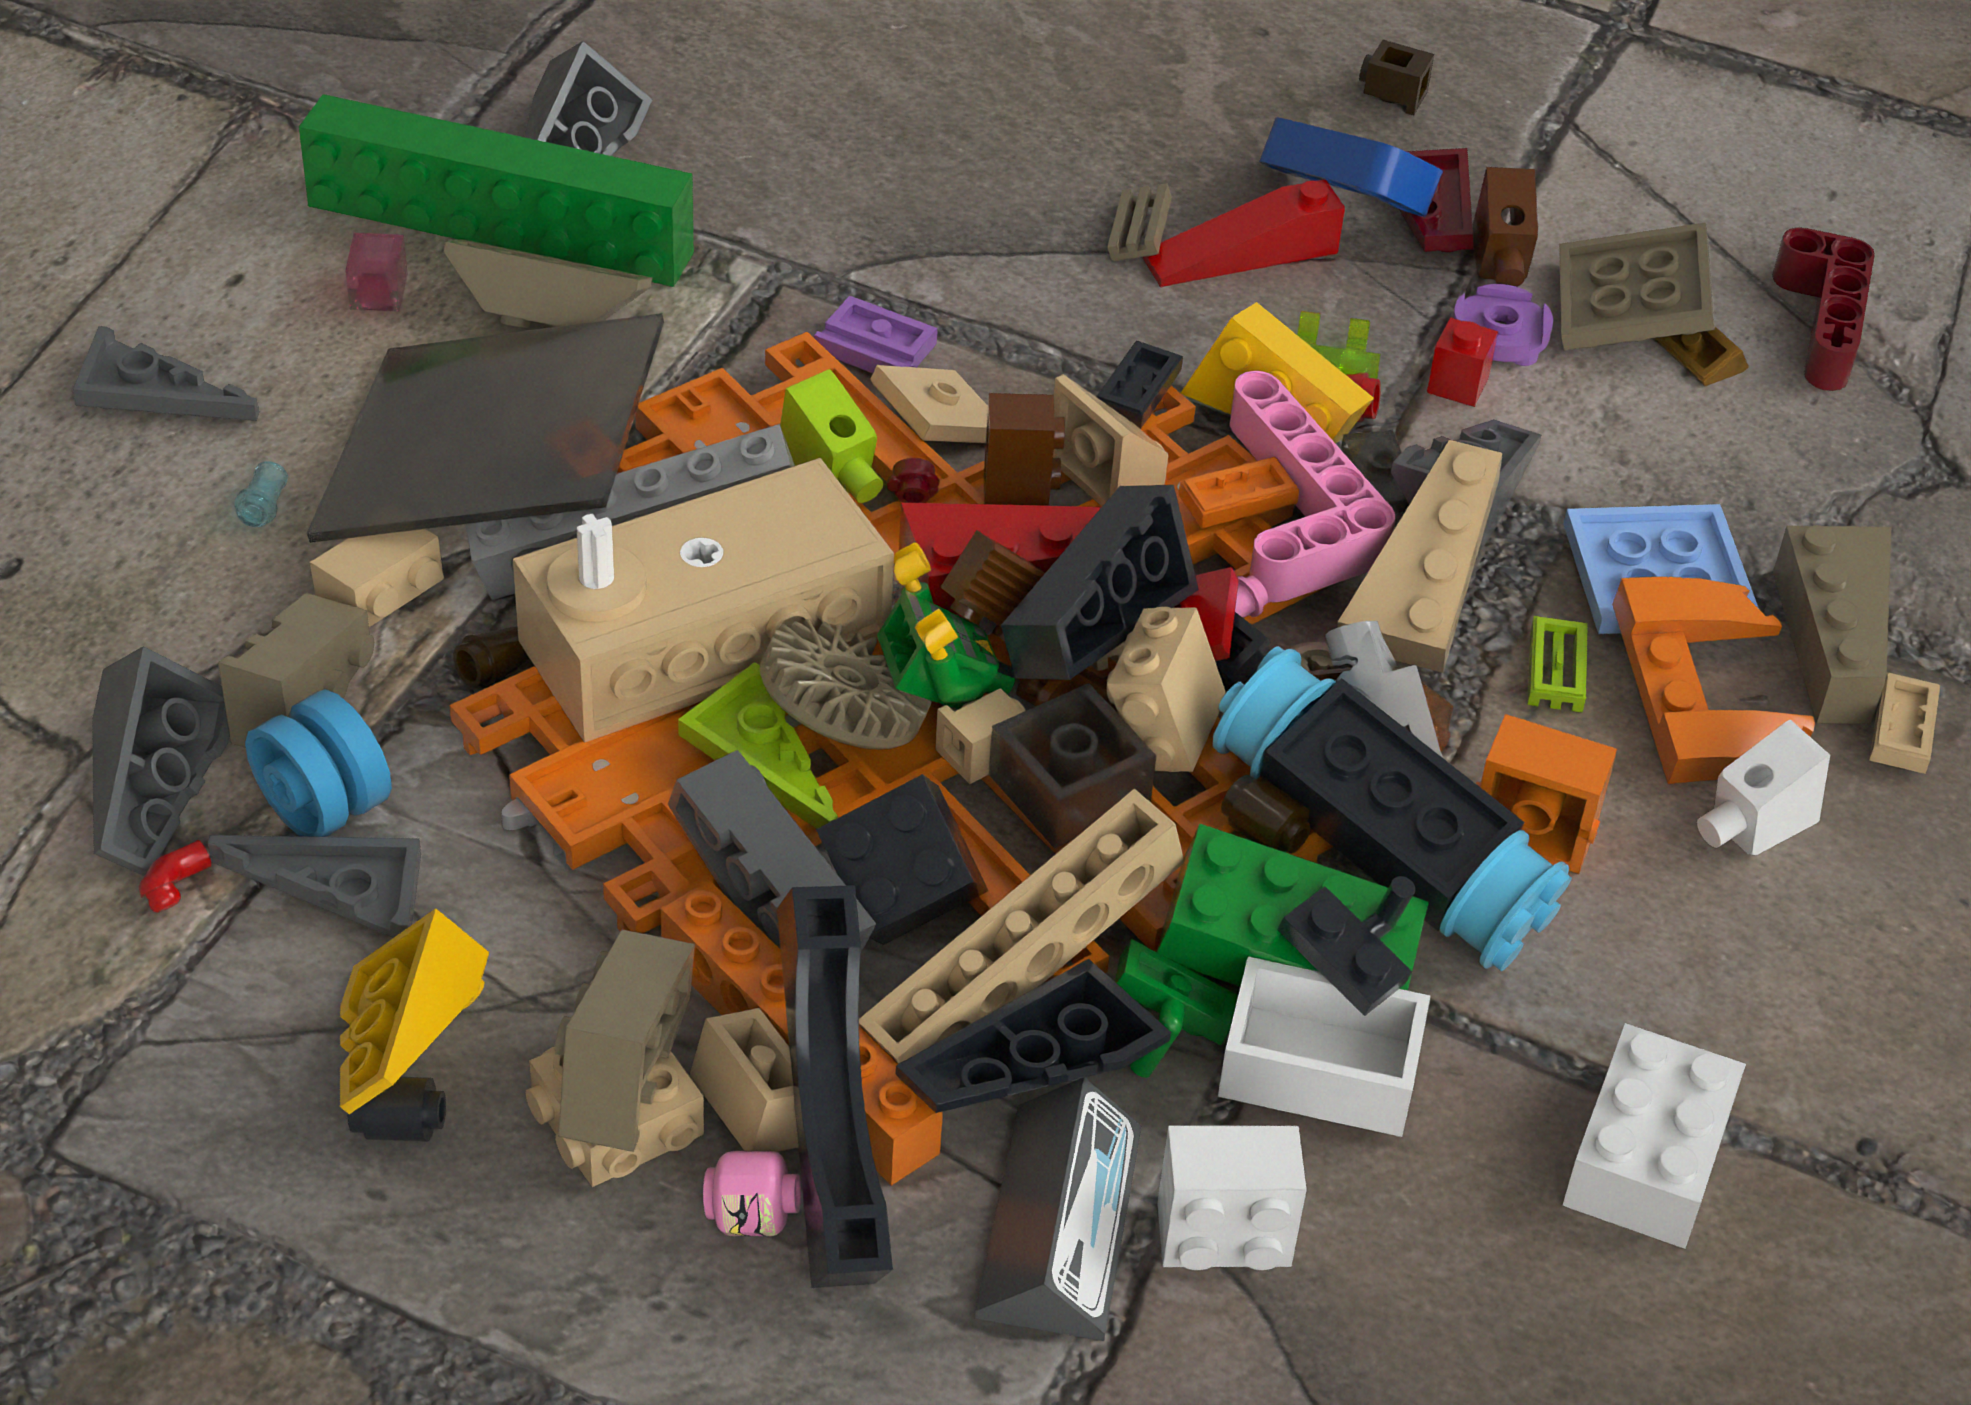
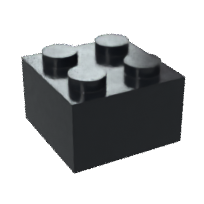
M923 774L816 829L837 875L845 885H855L856 899L876 923L869 938L882 945L989 891L939 786Z

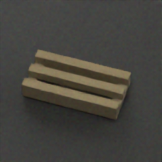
M1168 183L1159 184L1157 192L1153 194L1149 186L1140 187L1138 196H1133L1131 189L1122 190L1107 246L1112 261L1158 254L1172 199ZM1153 207L1144 240L1145 244L1139 245L1141 236L1144 235L1146 229L1145 219L1148 208Z

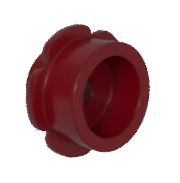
M907 458L898 461L893 466V475L887 480L888 490L894 492V495L902 503H926L929 498L934 497L938 493V486L940 484L938 476L935 475L934 465L920 458Z

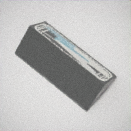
M1085 1077L1018 1105L974 1319L1100 1341L1105 1340L1142 1126Z

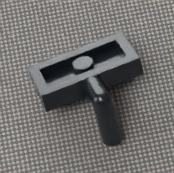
M1399 876L1394 878L1376 911L1362 922L1324 886L1287 914L1277 930L1358 1011L1366 1016L1404 986L1412 973L1380 939L1398 923L1415 893V885L1406 877Z

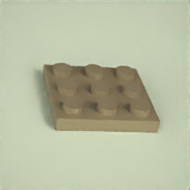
M1706 222L1559 244L1561 336L1564 350L1594 348L1600 345L1629 341L1639 342L1651 338L1680 334L1690 335L1701 331L1715 330Z

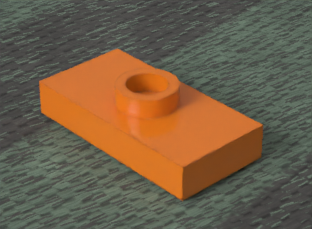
M1275 456L1181 480L1178 495L1202 529L1297 504L1299 488Z

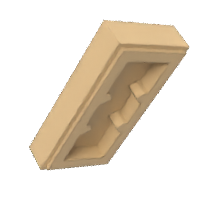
M1887 673V678L1878 701L1869 761L1926 774L1931 759L1940 691L1939 684Z

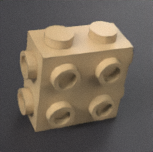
M1157 607L1143 609L1133 632H1130L1126 638L1125 648L1115 669L1108 675L1107 695L1109 701L1116 706L1123 725L1125 744L1132 749L1139 771L1193 772L1219 714L1218 706L1226 691L1197 608Z
M554 1046L545 1051L541 1056L530 1060L531 1088L526 1090L529 1108L539 1124L542 1125L548 1122L556 1133V1144L566 1165L571 1169L578 1166L592 1187L613 1177L620 1178L626 1176L639 1165L668 1151L681 1150L691 1144L694 1139L704 1135L703 1094L671 1051L668 1058L658 1056L647 1078V1081L657 1082V1090L651 1104L640 1102L638 1121L640 1136L634 1152L558 1137L564 1056L556 1055Z

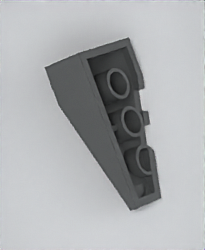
M582 41L550 60L534 94L524 137L613 156L620 147L638 134L653 99Z
M1494 419L1462 429L1460 438L1452 440L1502 453L1499 481L1479 551L1491 537L1542 436L1541 434ZM1444 436L1434 438L1431 448L1427 450L1417 444L1409 446L1393 462L1391 474L1409 505L1446 444L1451 439Z
M144 646L103 669L92 717L93 853L142 876H145L152 863L163 853L180 824L179 816L190 798L199 793L205 783L203 776L212 761L221 756L230 737L222 686Z

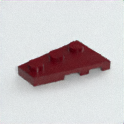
M1467 148L1406 151L1443 171L1426 217L1399 209L1425 252H1454L1457 250L1473 249Z

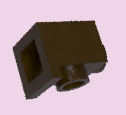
M1382 40L1373 56L1367 54L1363 60L1359 74V81L1365 82L1363 93L1378 97L1384 102L1406 105L1405 113L1414 116L1428 93L1434 54Z

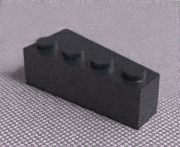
M1174 485L1119 486L1001 624L1015 678L1070 680L1125 642L1128 634L1133 632L1143 609L1157 607L1173 608L1199 590Z

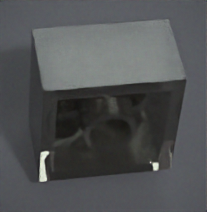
M1087 683L993 725L989 776L1055 849L1075 839L1133 789H1136L1151 802L1157 755L1103 697Z

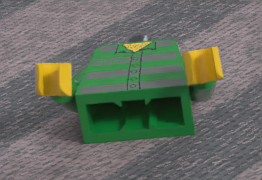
M914 542L894 554V573L899 583L903 586L905 585V587L902 589L901 596L877 634L895 688L956 709H960L966 703L975 699L982 698L985 692L990 694L1001 688L1008 695L1016 679L1013 668L997 660L986 632L980 626L934 604L928 584L919 582L917 579L931 571L928 559L919 544Z

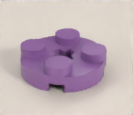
M1505 284L1477 287L1476 295L1466 299L1464 293L1456 301L1453 318L1474 322L1482 327L1498 331L1493 360L1513 362L1520 366H1529L1537 362L1539 353L1549 343L1553 326L1552 312L1545 303L1543 304V309H1541L1538 305L1531 302L1532 293L1525 289ZM1496 321H1503V322H1506V324H1500V323H1497Z

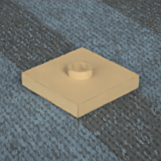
M886 365L876 366L870 381L922 440L966 443L986 442L988 406L955 370Z

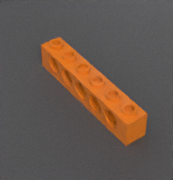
M710 880L661 908V937L695 944L691 985L721 1015L760 1008L789 1046L781 949ZM859 1026L862 1089L872 1155L876 1171L892 1186L940 1154L943 1112L935 1113L895 1074L898 1063Z

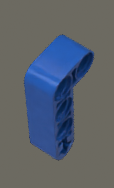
M1275 117L1259 163L1276 171L1310 181L1326 179L1330 186L1374 197L1395 208L1422 217L1427 215L1443 173L1440 168L1394 146L1280 117Z

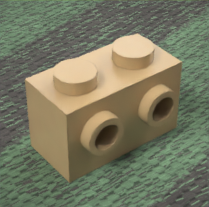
M392 510L310 561L315 595L367 610L369 627L444 580L438 536L395 510Z
M760 1008L706 1018L689 1076L744 1151L780 1152L797 1148L798 1136L790 1048Z

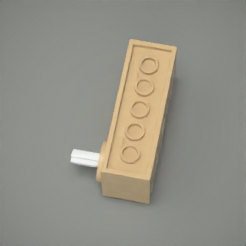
M818 458L612 526L611 520L608 517L597 520L593 514H587L582 517V525L577 526V538L513 558L518 640L585 743L703 701L754 662L760 665L775 631L780 630L782 624L790 628L795 621L803 624L806 619H809L816 632L823 622L829 624L833 629H835L837 624H842L840 636L848 646L857 632L862 634L864 640L872 637L878 639L877 634L892 611L894 552L823 460Z

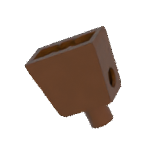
M1486 167L1473 220V248L1477 274L1482 279L1495 280L1496 284L1518 287L1528 276L1538 238L1535 169ZM1506 208L1510 210L1511 225L1505 223L1501 217V212Z

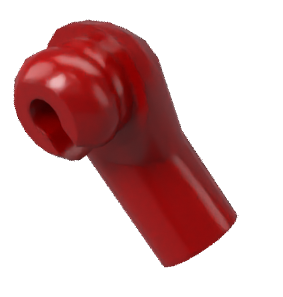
M197 840L159 857L152 863L139 884L141 898H147L149 907L153 912L160 913L180 902L181 894L175 887V883L211 867V859L203 843Z

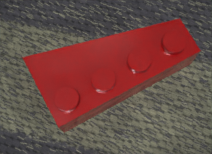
M901 503L899 550L914 542L919 544L928 559L931 571L917 579L919 582L928 584L934 604L964 618L950 608L955 598L943 590L941 585L976 530L1047 572L1101 507Z

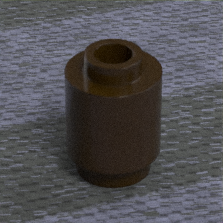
M1250 775L1240 777L1229 788L1222 801L1221 812L1228 817L1229 825L1253 842L1285 853H1294L1305 843L1310 834L1311 825L1308 823L1309 809L1263 777L1257 779Z

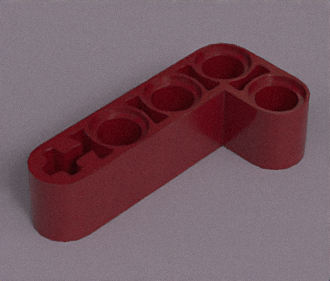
M1797 227L1785 231L1782 237L1772 273L1773 280L1785 290L1818 297L1804 375L1806 380L1816 388L1827 391L1841 390L1846 387L1861 341L1875 256L1874 250L1869 244L1856 238Z

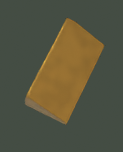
M1716 326L1715 330L1701 331L1690 335L1680 334L1653 338L1704 386L1738 375L1749 368L1743 351Z

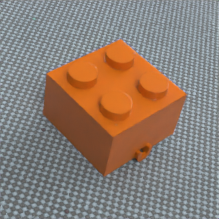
M1505 714L1487 756L1481 783L1476 782V784L1524 821L1522 830L1529 834L1528 846L1552 865L1563 861L1569 866L1570 872L1579 874L1590 844H1594L1600 824L1599 817L1617 748Z

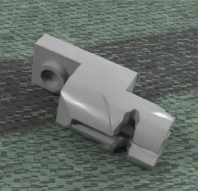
M1378 621L1356 622L1329 631L1325 637L1333 666L1339 669L1352 668L1350 671H1343L1337 678V682L1341 678L1442 757L1417 665L1392 670V668L1398 666L1381 634Z

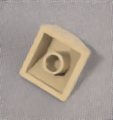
M1064 374L1055 378L1054 413L1055 417H1064L1065 437L1064 448L1054 449L1053 458H1061L1062 472L1101 506L1106 503L1119 486L1165 485L1168 453L1157 441L1152 440L1135 424Z

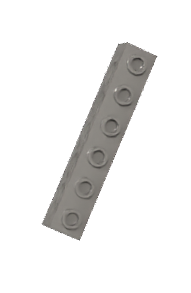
M780 424L464 520L472 563L492 600L515 594L513 558L577 538V526L582 525V517L587 514H593L597 520L608 517L611 520L612 526L794 467L795 464Z

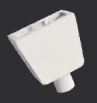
M1792 720L1786 721L1723 769L1718 776L1714 809L1697 820L1700 834L1712 847L1718 848L1732 839L1747 854L1758 855L1813 826L1820 820L1830 754Z

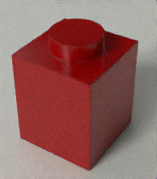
M1450 317L1435 346L1427 393L1475 407L1489 379L1498 331L1482 327L1474 322L1461 321Z

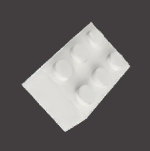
M1248 957L1225 1049L1218 1097L1402 1137L1414 1086L1430 995L1399 989L1364 1016L1320 972Z
M1625 1023L1576 1157L1562 1206L1686 1249L1746 1064Z

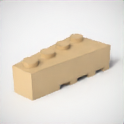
M1452 440L1448 441L1338 620V627L1356 622L1378 621L1381 634L1395 661L1417 665L1418 667L1441 673L1444 672L1498 485L1502 461L1501 452Z

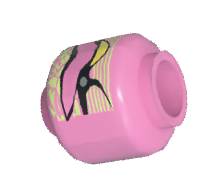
M775 1151L726 1152L719 1158L716 1167L707 1168L703 1186L705 1216L708 1220H715L719 1230L727 1236L777 1235L784 1229L788 1213H799L801 1205L799 1174H789L784 1158Z

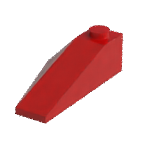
M1326 179L1306 181L1301 184L1281 187L1161 242L1157 255L1142 258L1159 286L1164 287L1338 254L1345 206Z

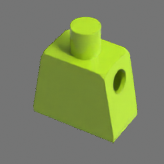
M828 369L786 388L780 426L795 466L821 458L847 493L850 492L859 503L868 502L876 497L883 487L882 479L872 469L877 443L876 432L832 370Z

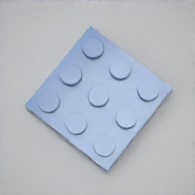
M1720 504L1575 508L1566 510L1563 525L1598 634L1621 633L1612 605L1621 578H1700L1742 585L1749 590L1747 597L1758 608Z

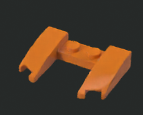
M1621 578L1612 605L1668 784L1718 780V776L1723 769L1788 720H1792L1808 736L1811 737L1815 726L1813 716L1757 710L1708 709L1687 643L1778 636L1782 629L1780 621L1773 614L1765 616L1747 597L1749 590L1745 586L1700 578Z

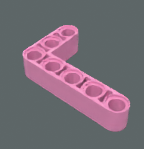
M1249 371L1239 375L1235 380L1230 428L1257 461L1276 456L1299 488L1298 502L1295 505L1305 515L1304 518L1258 534L1254 540L1249 576L1256 577L1263 584L1268 594V602H1282L1369 572L1393 532L1395 523L1394 510L1276 377L1263 371Z

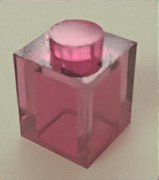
M353 234L345 269L349 307L351 310L400 312L408 275L404 235Z

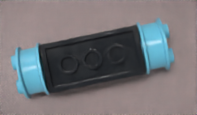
M1276 646L1263 658L1257 668V672L1245 685L1238 682L1223 696L1218 709L1224 715L1213 734V748L1220 754L1233 752L1251 767V777L1254 779L1265 778L1309 809L1308 823L1311 825V829L1381 886L1389 888L1393 879L1399 876L1410 879L1415 885L1413 896L1428 901L1424 921L1435 930H1440L1446 937L1452 936L1455 933L1481 953L1479 963L1485 969L1495 966L1500 971L1505 970L1522 950L1524 943L1521 940L1532 928L1540 933L1558 913L1561 905L1556 900L1563 894L1572 880V877L1568 875L1569 866L1563 861L1552 865L1528 846L1530 837L1527 832L1522 830L1524 821L1342 678L1337 683L1330 678L1320 681L1301 666V655L1296 650H1283Z

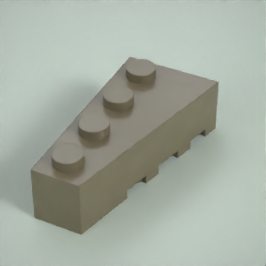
M1786 526L1773 575L1817 724H1871L1887 678L1891 527Z

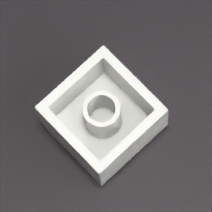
M1168 1126L1157 1202L1163 1267H1185L1190 1270H1204L1210 1267H1250L1255 1270H1269L1275 1267L1292 1266L1306 1195L1299 1126Z

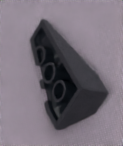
M1087 959L896 1065L895 1074L935 1113L1122 1069L1169 1042L1171 1032L1090 959Z

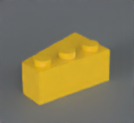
M1257 302L1230 319L1181 391V394L1231 415L1235 380L1239 375L1249 371H1263L1272 374L1285 386L1335 444L1348 435L1374 399Z

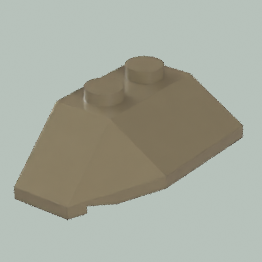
M463 239L445 241L444 253L485 312L500 314V323L510 326L530 327V321L548 324L547 332L559 336L577 337L578 331L598 326L651 288L652 277Z

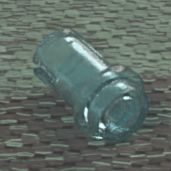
M271 461L259 463L248 487L241 490L236 496V513L244 524L251 527H261L272 522L276 517L278 511L276 502L288 481V474L282 466Z

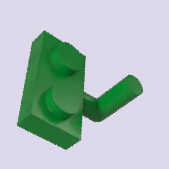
M1133 939L1130 940L1119 958L1115 983L1143 1008H1150L1158 1012V1021L1171 1032L1169 1042L1129 1064L1135 1074L1148 1078L1182 1029L1191 1035L1204 1036L1221 1045L1230 1032L1236 1008L1237 994Z

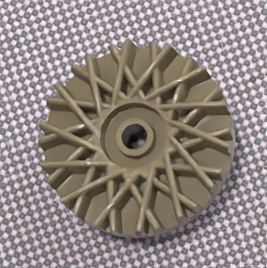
M806 619L803 624L795 621L790 628L782 624L780 630L775 631L761 660L760 674L763 684L772 699L791 717L825 737L866 749H892L905 745L916 737L932 701L895 688L884 655H872L877 644L875 637L864 640L862 634L857 632L848 646L840 636L842 624H837L835 629H833L829 624L823 622L816 632L809 619Z

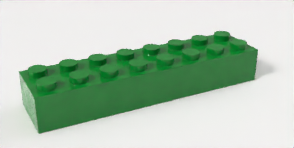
M325 94L320 97L299 126L309 207L458 240L463 239L652 277L653 283L675 287L694 253L693 173Z

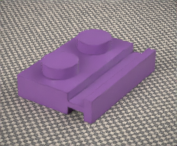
M849 296L825 322V329L822 332L817 331L814 334V338L837 360L873 373L877 365L917 368L937 344L938 328Z

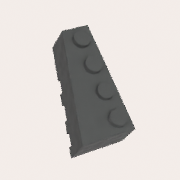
M738 750L676 780L668 802L669 808L724 895L779 948L777 908L792 887L845 886L832 867L769 790L760 771L755 766H750ZM857 900L862 952L876 923Z

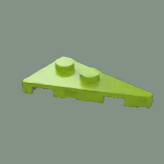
M757 663L751 664L678 719V735L714 760H718L738 750L750 766L753 765L760 771L767 787L781 805L814 828L818 829L838 818V815L833 810V800L825 785L819 786L811 771V759L794 727L786 722L785 711L772 699L766 690L760 674V665Z

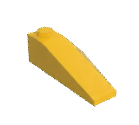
M437 908L353 966L340 1005V1017L349 1024V1027L340 1035V1046L349 1053V1056L340 1067V1107L348 1114H351L391 1087L454 1018L478 998L484 988L485 981L482 977L489 952Z

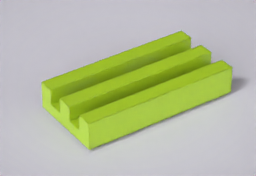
M1538 616L1533 617L1530 630L1527 705L1538 707L1540 699L1550 700L1549 708L1560 710L1562 702L1572 703L1571 711L1583 713L1586 701L1588 623ZM1544 631L1552 632L1550 684L1542 683ZM1564 634L1574 635L1572 687L1563 686Z

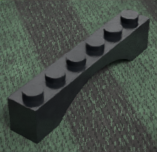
M855 885L792 887L778 906L777 916L811 1288L875 1284L893 1270L887 1205L872 1155L862 1089L858 1016L861 941Z

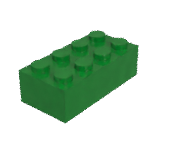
M1199 824L1184 856L1185 863L1181 865L1156 952L1187 969L1240 987L1248 957L1318 971L1277 930L1283 918L1325 886L1362 922L1376 911L1388 888ZM1412 896L1396 926L1380 939L1411 971H1413L1428 907V901ZM1411 975L1406 984L1400 989L1408 991Z

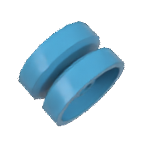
M326 689L317 691L291 707L289 717L282 714L272 717L248 731L245 746L247 759L254 778L270 806L281 820L298 836L327 837L345 826L349 814L354 816L364 814L387 800L392 789L390 770L379 743L358 712L340 695Z

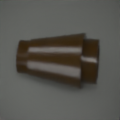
M516 626L467 635L463 638L462 643L455 647L453 652L455 669L462 681L470 687L481 686L488 688L530 659L518 640V627Z

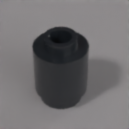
M400 1077L391 1087L351 1114L347 1113L349 1129L352 1133H364L365 1138L368 1140L428 1142L432 1137L434 1129H442L446 1117L444 1091H436L433 1078Z

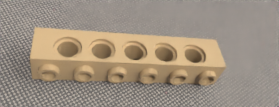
M1133 789L859 1018V1026L900 1064L1037 988L1185 863L1176 824L1136 789Z

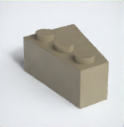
M305 593L272 619V628L274 630L264 637L253 634L245 641V649L248 651L239 658L227 655L219 661L218 665L231 744L246 748L245 741L248 731L272 717L281 714L289 717L291 707L317 691L326 689L344 698L348 683L360 667L364 668L369 663L374 651L375 642L374 637L370 635L367 610Z
M621 930L610 951L600 952L595 965L593 981L591 984L583 983L581 985L573 1016H564L557 1031L555 1053L556 1055L564 1056L558 1137L634 1152L640 1136L638 1130L640 1102L651 1104L657 1090V1082L647 1081V1078L658 1056L669 1057L690 999L695 944Z

